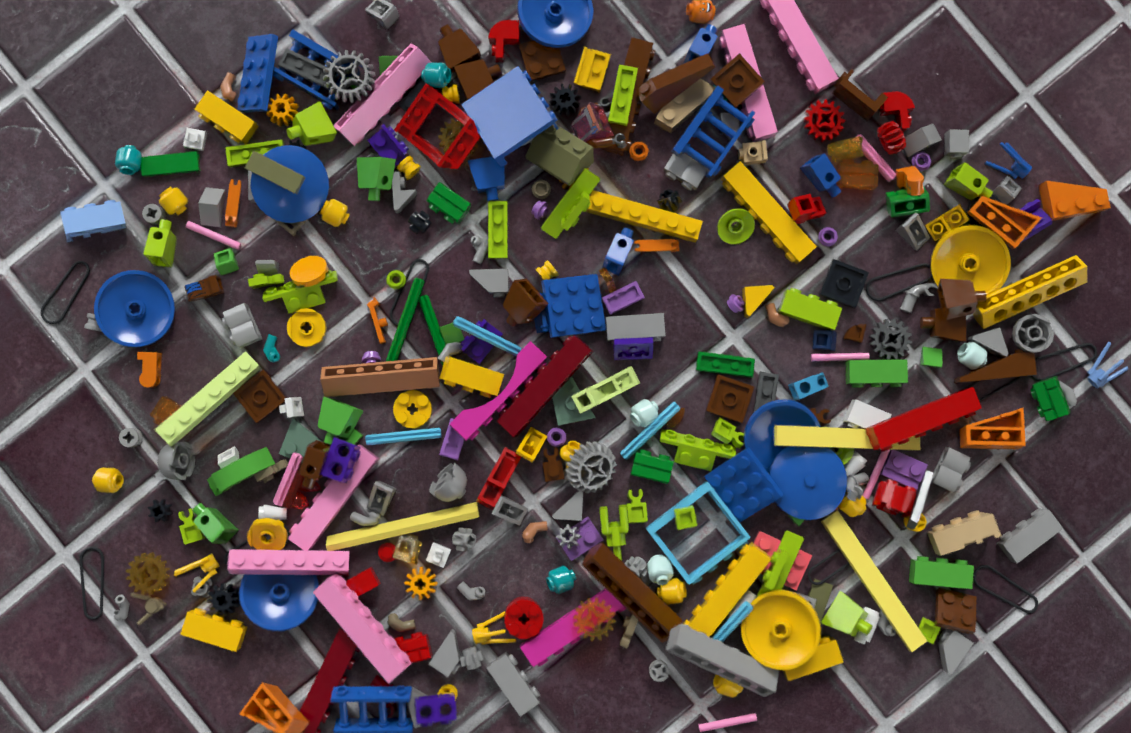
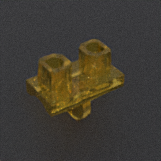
M859 136L828 144V155L832 156V162L862 157L863 137Z

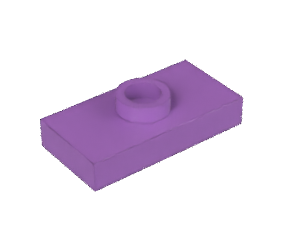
M637 281L602 297V300L609 314L612 315L645 297Z
M451 418L439 455L458 461L464 439L450 426V423L454 420Z

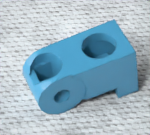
M823 372L788 385L794 401L829 387Z

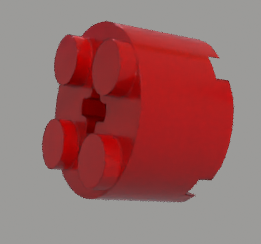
M889 479L886 482L881 481L878 483L872 506H876V509L892 515L903 513L902 517L909 518L916 499L917 489L910 486H905V488L898 486V482Z
M522 596L515 598L508 604L504 612L505 626L514 637L528 639L537 635L542 628L544 621L542 609L530 597ZM523 613L526 614V617H529L524 622L519 618L522 617Z

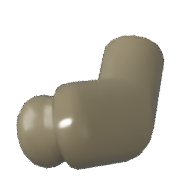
M395 613L388 616V625L398 632L416 629L414 619L403 622L398 619V615Z

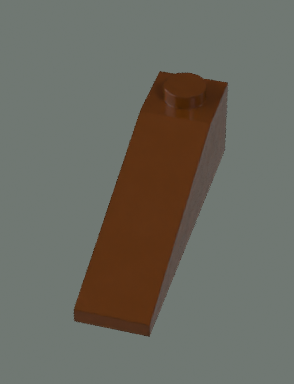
M707 53L649 79L636 91L641 102L655 114L714 69L715 65Z
M1022 349L1015 350V354H1009L1007 357L1000 358L954 379V383L1037 375L1035 354L1023 351Z

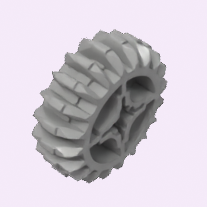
M345 50V55L343 56L340 52H337V59L331 56L333 63L326 62L328 68L323 69V72L327 75L323 76V80L326 81L325 87L330 88V95L335 94V99L338 100L342 96L343 102H346L347 98H349L350 102L353 103V97H357V100L360 101L361 94L365 97L368 96L365 90L372 91V87L369 84H375L373 79L375 72L371 71L374 67L372 64H369L368 58L363 59L362 53L356 57V51L353 50L351 55H349L348 50ZM351 63L348 67H341L343 64ZM359 66L365 72L363 81L357 76ZM335 72L342 77L340 87L334 83ZM351 73L353 78L346 79L345 75ZM351 85L358 86L353 90H347Z
M595 441L593 443L586 442L585 446L580 444L579 450L574 449V455H569L571 461L566 462L568 468L565 471L568 474L567 478L574 488L576 487L578 491L596 493L597 489L602 490L603 485H608L607 481L609 479H613L611 474L616 472L613 467L617 464L614 461L615 457L612 451L604 444Z

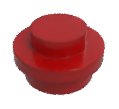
M389 542L382 544L378 550V555L384 562L393 561L398 554L397 547Z

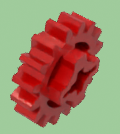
M827 99L822 104L819 100L816 101L815 105L811 104L809 106L810 110H806L804 113L808 117L803 118V122H807L804 129L810 130L807 135L814 134V140L820 137L821 142L826 137L829 141L833 139V136L837 137L839 135L838 131H842L844 128L840 124L845 123V119H841L844 112L838 111L841 106L834 107V101L828 104ZM812 115H813V118L815 119V124H814V125H813V123H812ZM829 116L826 122L819 125L822 119ZM834 116L836 118V125L833 122Z

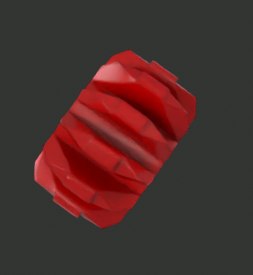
M895 121L886 122L877 129L882 147L888 154H896L906 147V139L902 129H900Z

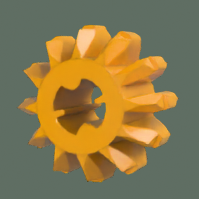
M276 94L275 101L273 98H270L272 105L268 104L267 109L269 111L266 113L268 117H271L270 121L272 123L277 122V125L280 127L283 122L286 126H289V120L293 122V116L298 113L296 109L299 106L297 103H294L295 99L293 97L288 99L287 94H284L282 98L279 94ZM282 107L285 109L284 113L280 111Z
M423 566L419 568V573L414 568L412 569L413 575L409 573L406 575L411 580L404 582L405 585L411 586L406 592L408 593L413 590L412 598L419 594L418 598L422 600L424 593L428 599L430 598L429 591L435 593L436 590L432 586L438 585V582L432 581L436 574L428 575L431 572L430 568L425 573ZM420 578L422 579V582H426V585H424L422 588H420V585L416 583L420 580Z

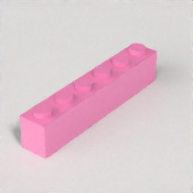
M760 0L762 7L767 9L770 14L769 19L771 23L777 26L780 39L786 42L789 55L795 58L798 63L797 68L799 72L806 77L808 88L817 94L835 84L839 78L795 1Z
M745 24L722 30L719 43L721 48L725 49L726 55H724L726 65L740 53L760 75ZM762 85L741 104L743 108L741 112L746 116L752 110L755 112L752 117L755 119L748 129L746 128L748 137L752 138L753 142L774 137L778 132L764 85Z
M410 44L379 76L375 84L371 85L372 91L366 90L368 96L362 95L361 100H357L333 125L334 128L352 145L355 146L364 139V135L377 125V121L389 113L391 106L402 99L407 89L415 85L416 80L421 76L422 70L431 61L417 46Z
M358 445L360 446L359 451H361V454L352 468L354 470L352 478L347 483L329 478L324 484L325 490L322 493L319 492L312 500L314 502L313 506L310 509L306 508L302 513L301 518L303 519L299 524L295 523L290 529L289 533L291 535L288 539L302 550L310 551L378 461L379 458L364 446ZM341 465L336 468L337 476L342 472Z
M229 550L228 571L230 574L334 575L337 573L338 575H349V551Z
M337 573L329 577L313 592L388 683L412 664L408 655L397 646L394 638L386 633L383 625L376 621L371 615L369 608L361 603L358 595L351 591L346 585V581Z

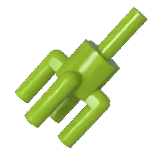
M626 504L619 505L620 521L609 522L607 506H601L599 509L602 534L606 535L607 546H613V553L622 561L621 545H626L625 534L629 531Z

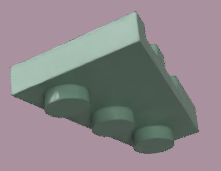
M572 377L552 398L558 426L596 418L591 409L580 414L571 397L580 392Z
M293 418L279 454L291 458L293 453H299L304 458L307 446L315 440H321Z

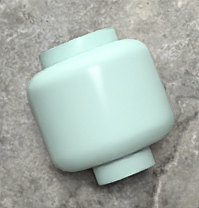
M973 341L962 344L958 349L959 362L971 370L981 368L987 362L986 349Z
M643 399L631 408L630 418L637 427H647L659 416V407L654 401L650 402L647 399Z
M655 555L647 563L648 576L651 582L664 585L672 579L674 572L669 558L664 555Z

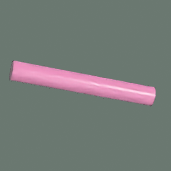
M188 221L186 224V228L239 250L241 247V243L191 221Z
M869 353L811 354V362L869 360Z
M890 450L881 452L863 492V496L868 500Z
M756 713L698 724L699 731L704 732L757 721Z

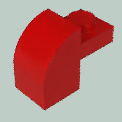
M503 20L491 28L488 40L489 44H496L492 45V56H495L497 63H504V44L519 45V20Z
M902 92L883 93L888 98L879 108L880 116L895 115L896 123L902 129V132H906L912 123L911 115H908V113L915 108L913 101Z
M811 194L797 196L787 204L793 222L796 224H802L807 220L823 217L826 214L820 196L814 198L811 197Z

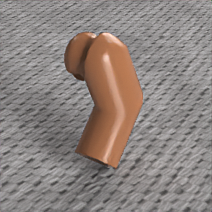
M228 72L220 88L225 99L234 101L236 93L232 91L231 86L236 76Z
M774 303L765 305L768 319L771 323L779 327L788 325L789 317L777 313Z
M547 521L530 523L522 534L524 542L532 543L537 532L548 531Z

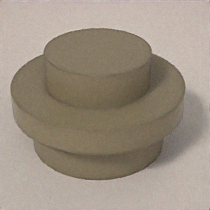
M538 180L533 184L532 193L536 198L545 199L550 195L551 187L547 181Z

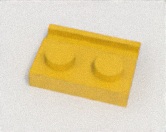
M584 47L574 85L600 92L611 54Z

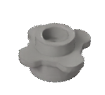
M201 577L194 578L192 590L202 580ZM209 579L203 585V589L199 588L196 592L191 590V593L194 596L202 595L204 598L209 597L208 593L210 592V586L213 584L212 580Z

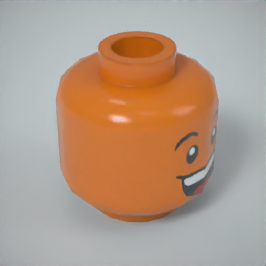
M692 0L687 5L686 15H689V19L693 23L708 24L709 21L714 19L715 5H713L711 0Z

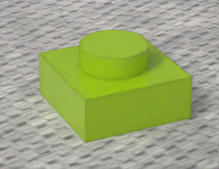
M693 506L673 509L678 530L697 526Z
M922 617L918 626L926 640L933 644L941 627L935 626V622L925 617Z

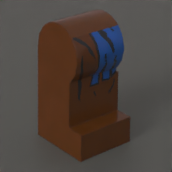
M212 275L206 279L184 286L189 302L225 293L221 279L217 275Z

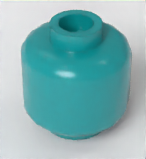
M430 62L422 70L421 77L425 84L427 83L433 88H444L451 81V70L445 63Z
M125 145L119 148L116 152V168L123 174L133 175L141 168L142 153L132 145Z
M560 566L549 571L548 577H546L549 590L551 592L554 591L556 594L571 590L576 580L574 571L572 569L569 570L566 566Z

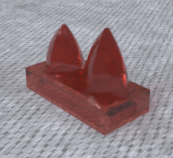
M297 470L282 504L283 507L288 509H303L309 506L307 498L300 493V490L304 492L320 490L317 481H315L313 488L303 486L302 483L305 476L299 474L300 470Z

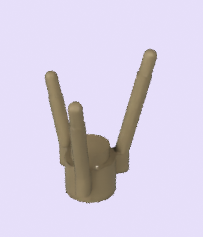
M131 593V597L147 601L145 603L147 614L137 622V625H141L153 614L163 610L167 605L161 598Z

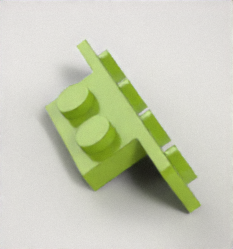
M585 168L541 226V229L556 239L563 229L568 231L571 226L574 227L579 221L578 216L581 212H586L591 204L590 193L599 183L600 178Z
M329 270L321 282L311 287L297 286L292 281L285 283L281 287H270L263 292L262 299L264 302L282 297L289 314L300 309L324 304L326 300L320 286L338 281L337 271Z
M661 430L660 442L678 446L674 457L675 463L711 471L716 456L730 459L736 455V447L730 444H721L710 439L697 438L690 434L684 435L676 433L674 430Z
M788 530L785 531L777 551L771 556V565L763 575V583L757 597L768 591L782 590L804 540L802 536Z

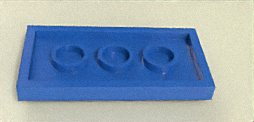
M267 34L248 37L237 110L239 112L267 111L278 42L277 35Z

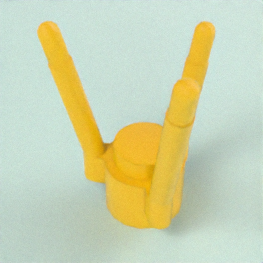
M210 554L199 561L175 570L174 576L184 574L199 566L204 573L209 572L192 590L196 592L213 575L217 574L216 569L220 566L214 555Z
M504 612L483 623L477 624V628L472 629L475 644L516 642V639H491V636L504 634L506 631L490 632L488 627L485 628V626L504 617Z

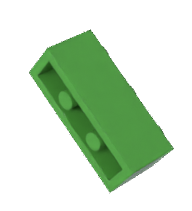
M907 360L845 361L846 384H852V388L864 387L863 384H871V387H883V384H890V387H902L903 383H908Z
M917 556V559L910 560L909 582L921 585L972 589L974 566L967 564V560L956 559L955 563L948 562L947 558H936V561H930L929 557Z

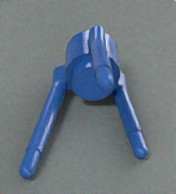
M1001 142L1000 146L1015 160L1011 166L1013 171L988 161L985 164L1009 174L1014 179L1018 176L1023 179L1031 171L1032 166L1009 143L1004 144Z

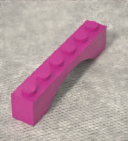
M530 341L517 354L514 374L502 393L483 406L463 410L450 423V426L465 441L468 439L473 440L480 433L478 429L482 425L486 427L493 420L491 416L496 411L499 413L507 405L505 401L509 397L513 399L520 392L518 388L522 384L526 385L533 378L531 374L547 364L545 362L547 356Z

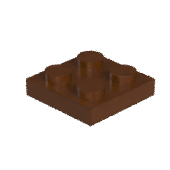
M534 40L519 44L526 71L532 79L530 82L566 72L559 48L547 47Z
M740 53L710 79L716 87L719 86L724 90L722 94L735 108L765 84V81Z
M264 369L233 393L256 423L262 421L280 405L285 403V398H287Z
M718 374L705 411L743 423L754 386Z
M938 588L936 590L935 626L973 635L976 632L977 596Z

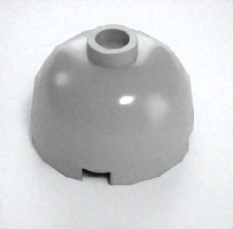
M1031 314L1022 317L1013 326L1012 337L1018 348L1026 352L1035 353L1041 352L1050 346L1053 341L1054 330H1052L1051 323L1047 318L1042 315Z
M178 441L171 447L168 444L165 445L157 459L161 473L173 480H185L186 477L191 476L195 468V456L191 457L190 451L193 450L192 446L184 441Z
M451 463L437 475L438 481L436 483L432 482L429 492L441 501L450 502L457 498L460 499L466 493V474L456 463L454 465Z

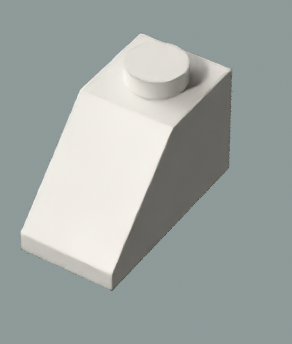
M855 399L851 401L843 421L847 422V426L850 428H867L889 419L892 414Z

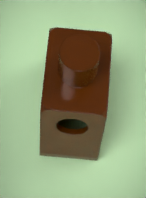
M449 24L440 28L439 31L444 38L440 39L438 44L445 63L451 70V74L455 72L454 66L473 62L481 57L480 50L461 28L454 32Z
M483 59L454 66L467 100L491 85L493 78L502 75L498 64L487 68Z
M527 279L514 280L503 303V307L509 313L506 322L511 326H516L517 323H530L549 304Z
M940 279L937 292L944 320L971 315L975 313L977 303L986 302V291H975L973 282L970 280Z
M941 308L930 311V317L920 318V328L930 329V337L958 343L966 341V316L944 320Z
M315 440L307 446L299 472L300 475L305 476L302 483L303 486L313 488L315 481L323 477L320 473L331 445Z

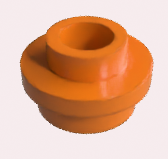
M643 142L633 143L629 150L631 158L636 161L644 160L648 155L647 145ZM636 149H641V150H642V154H640V155L636 154V153H635V150H636Z

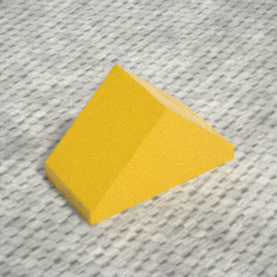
M772 285L744 287L742 289L745 303L744 316L746 318L750 317L775 287Z
M530 427L516 454L533 462L547 436Z

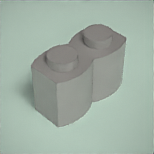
M673 153L664 167V172H666V177L673 181L675 179L681 181V185L691 191L698 188L708 169L685 153H680L678 156Z
M243 303L223 312L224 318L222 320L225 327L231 330L232 335H230V339L234 346L237 345V347L243 348L262 340L261 333L248 304Z
M945 447L933 471L931 483L950 492L959 490L963 482L961 477L970 468V457L952 448Z

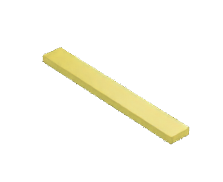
M774 426V446L873 449L865 429ZM915 436L909 438V442L898 445V442L892 444L893 448L890 450H921L920 437L915 438Z
M477 502L330 535L327 536L326 548L327 551H334L479 518V507Z
M836 510L824 518L821 523L909 652H913L927 642L839 511Z

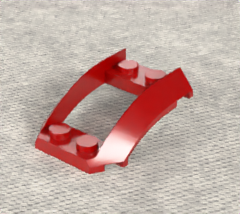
M427 83L394 129V131L405 137L406 140L421 150L441 168L459 169L480 140L474 120ZM436 104H439L464 125L444 155L417 133Z

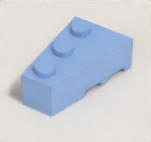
M108 200L102 205L91 203L84 205V208L78 209L76 207H68L60 212L67 242L73 241L72 237L83 235L84 238L91 237L90 234L101 232L103 234L126 228L120 201Z

